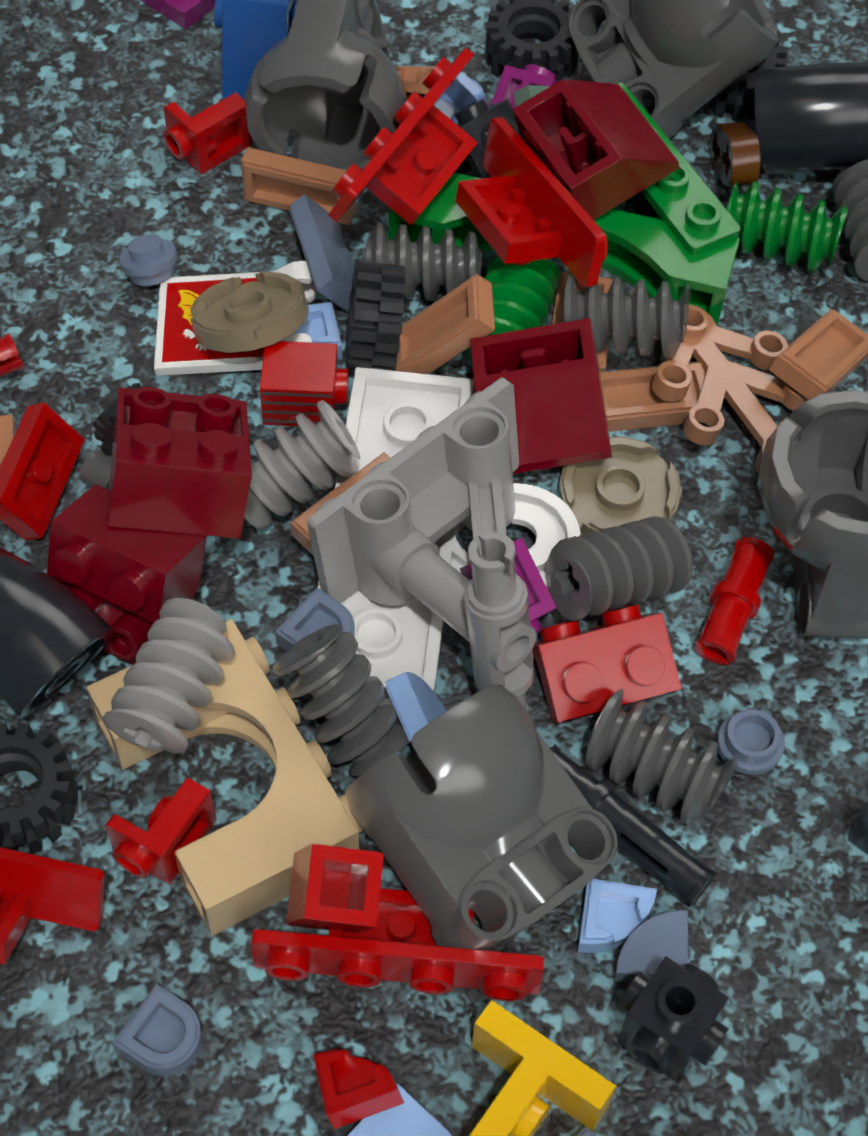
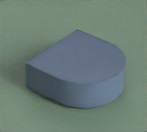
M316 588L275 631L276 644L288 651L302 638L332 624H342V631L351 632L355 637L353 616L345 606L319 588Z
M156 984L112 1042V1045L118 1054L145 1072L155 1076L166 1077L181 1073L193 1064L202 1047V1031L194 1010L188 1004Z

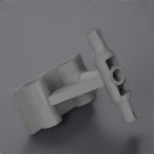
M502 377L485 390L473 394L463 406L441 422L426 428L415 441L386 462L375 465L364 478L338 497L323 503L316 513L309 517L307 527L320 587L323 592L341 603L360 589L373 601L388 606L401 605L416 597L470 642L475 686L479 691L491 685L497 686L500 684L516 695L529 713L526 691L531 687L534 678L532 648L536 642L537 633L530 625L526 584L515 574L514 558L516 553L514 542L506 533V527L513 520L516 511L513 472L519 467L514 386ZM460 522L473 530V540L468 547V557L473 577L471 581L439 556L440 551L434 543Z

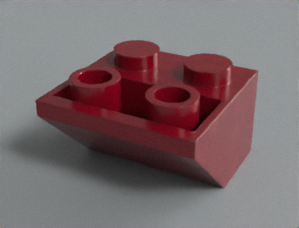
M562 79L512 109L520 137L593 220L680 168L679 161L619 84Z
M591 318L470 339L476 393L485 390L502 377L514 386L519 467L513 474L613 458Z
M118 387L109 483L108 526L240 539L252 477L247 402L232 400L220 394L195 396L167 393L156 387H141L138 389Z
M95 484L51 521L47 574L84 601L113 628L114 633L102 650L134 665L136 664V654L142 644L148 642V632L154 622L160 619L159 611L166 600L173 598L193 599L200 585L207 536L109 527V490Z

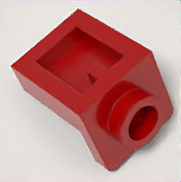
M236 92L218 103L207 107L193 117H190L175 102H171L163 107L166 124L163 137L168 149L178 160L185 159L201 175L253 145V138L248 132L245 100Z
M187 777L174 796L166 795L156 805L149 818L147 832L116 814H113L108 820L105 828L113 849L112 857L122 868L142 879H145L150 873L170 885L179 873L174 851L206 836L217 821L211 791Z

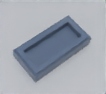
M304 194L290 204V213L315 289L339 308L348 312L354 266L339 222L336 223L332 220L325 209Z

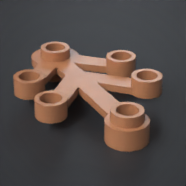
M689 305L684 343H681L673 359L666 358V361L659 365L652 382V389L659 398L670 402L680 401L686 396L692 381V373L687 367L690 358H695L701 363L706 373L697 404L690 409L683 427L686 437L699 445H710L717 441L725 422L724 416L720 411L725 397L761 445L755 460V468L758 474L766 440L776 429L777 425L753 393L782 402L792 411L808 401L807 398L779 377L728 361L721 353L723 351L750 359L756 367L770 371L769 369L776 357L788 347V343L783 336L773 331H761L756 334L755 338H751L718 327L706 311L695 305ZM667 379L673 380V381H675V382H677V383H672V382L668 381ZM698 422H703L709 425L710 427L703 426Z

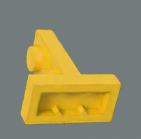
M493 1000L490 1001L474 1024L472 1047L512 1076L470 1136H534L551 1107L542 1100L543 1098H546L588 1129L594 1131L610 1106L616 1085Z

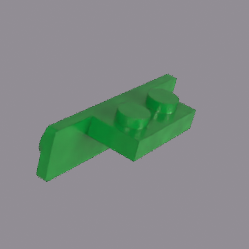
M617 83L679 161V169L642 190L643 196L690 255H699L737 239L740 231L739 224L627 86L623 83Z

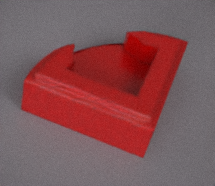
M341 1049L313 1054L326 1116L334 1129L404 1104L403 1097L392 1075L380 1063L376 1064L368 1059L351 1056L349 1051Z

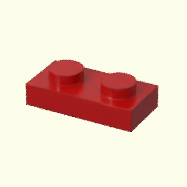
M45 402L27 406L0 466V520L25 541L43 538L85 440Z

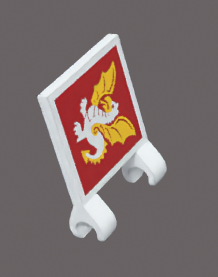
M295 261L275 271H269L284 273L300 281L304 288L307 302L315 299L316 289L307 261ZM260 272L170 277L168 280L160 283L154 360L156 376L262 370L264 347L252 351L232 353L209 350L197 342L190 318H193L191 307L194 301L208 288L232 277H241L242 284L257 281L255 274ZM295 333L281 340L312 343L311 337L306 333Z

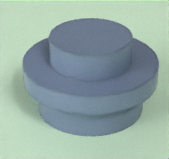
M143 235L133 239L128 244V247L120 254L119 261L123 272L130 275V279L134 284L152 286L168 280L174 274V264L178 256L176 247L171 241L156 235Z
M756 709L743 710L728 717L723 722L717 737L718 752L723 761L727 763L736 754L739 755L740 760L735 771L747 775H760L772 770L781 760L785 748L784 735L776 720L766 712Z

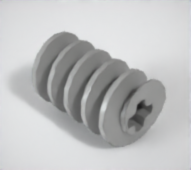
M323 399L316 403L321 422L314 424L303 413L295 416L300 433L297 437H293L282 426H279L274 430L279 446L276 450H272L261 439L253 443L258 461L255 463L251 462L252 477L244 518L254 527L259 529L268 527L272 523L271 511L283 517L293 510L292 497L304 504L313 498L312 483L325 491L334 485L333 470L346 478L355 472L353 455L357 459L361 458L354 439L337 413Z
M173 598L166 600L160 609V619L156 620L148 632V642L142 644L136 654V664L131 665L123 678L124 687L119 688L111 700L112 710L107 711L101 719L117 736L132 744L149 750L183 753L187 749L189 742L179 729L195 730L198 727L201 719L191 706L206 707L210 704L213 697L211 691L204 684L217 685L222 680L224 673L218 663L229 662L235 655V649L232 643L223 636L227 631V627L218 613L197 601Z

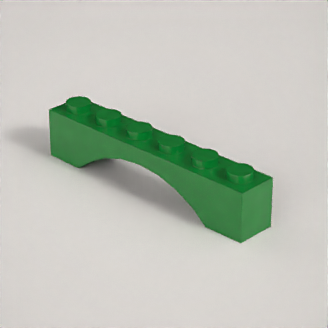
M453 173L412 225L389 208V239L393 240L400 224H406L410 242H416L422 227L426 226L430 229L433 244H439L445 229H452L456 246L461 247L468 232L475 231L479 249H483V252L493 250L455 202L458 181L480 178ZM611 209L594 219L607 236V256L601 264L602 269L620 277L633 288L638 279L645 280L648 297L651 298L655 297L662 281L669 282L672 299L678 300L686 283L690 284V305L698 306L706 311L713 318L716 326H718L740 238L693 256L687 252L663 220Z

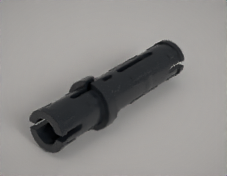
M556 744L550 747L554 756L592 809L602 813L612 823L617 834V848L691 908L710 886L717 872L713 868L710 869L662 829L654 825L616 795L617 786L607 778L601 781L597 780L563 753Z

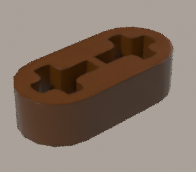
M742 122L714 123L710 142L711 163L714 173L725 186H735L736 181L738 186H750L752 181L758 182L760 174V146L756 134Z

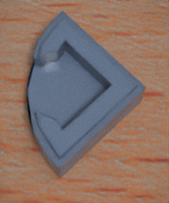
M688 910L661 913L639 925L630 934L622 947L616 965L614 981L632 983L641 970L652 977L665 956L680 966L685 963L688 964Z

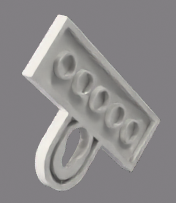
M356 367L346 427L354 439L361 459H357L353 455L355 472L347 478L337 473L335 488L383 452L393 457L415 441L426 428L435 426L463 406L469 397L474 394V379ZM513 483L516 511L511 523L529 528L536 536L535 544L528 550L548 589L546 570L551 549L560 540L574 536L579 537L581 535L580 527L572 510L555 494L533 485ZM461 522L434 542L440 551L439 556L460 573L459 568L470 563L468 552L461 548L456 539L458 532L465 526ZM360 589L341 602L350 611L354 619L355 638L358 642L355 654L365 655L372 665L369 676L378 677L385 687V681L404 672H412L423 679L435 693L444 621L416 597L401 605L388 606L373 601ZM385 688V692H384V697H383V698H389V699H390V697H389V695H388V692H387V690H386V688Z

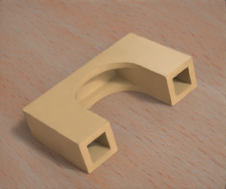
M232 619L225 622L227 631L223 636L234 646L235 655L227 663H218L223 669L224 676L217 685L204 684L211 691L213 697L210 704L206 707L191 706L200 716L201 721L195 730H179L187 739L205 734H227L242 738L258 747L268 757L276 772L270 790L255 809L244 817L174 851L181 881L211 937L289 897L295 852L311 843L359 849V833L364 831L351 813L347 795L344 794L338 797L327 778L332 776V771L322 748L315 740L306 743L298 731L296 725L300 724V717L292 698L285 688L275 691L265 674L270 672V668L261 646L254 637L244 640ZM131 666L86 687L94 718L122 770L163 751L149 750L122 739L111 731L101 719L107 711L112 710L111 700L117 690L124 687L123 678Z

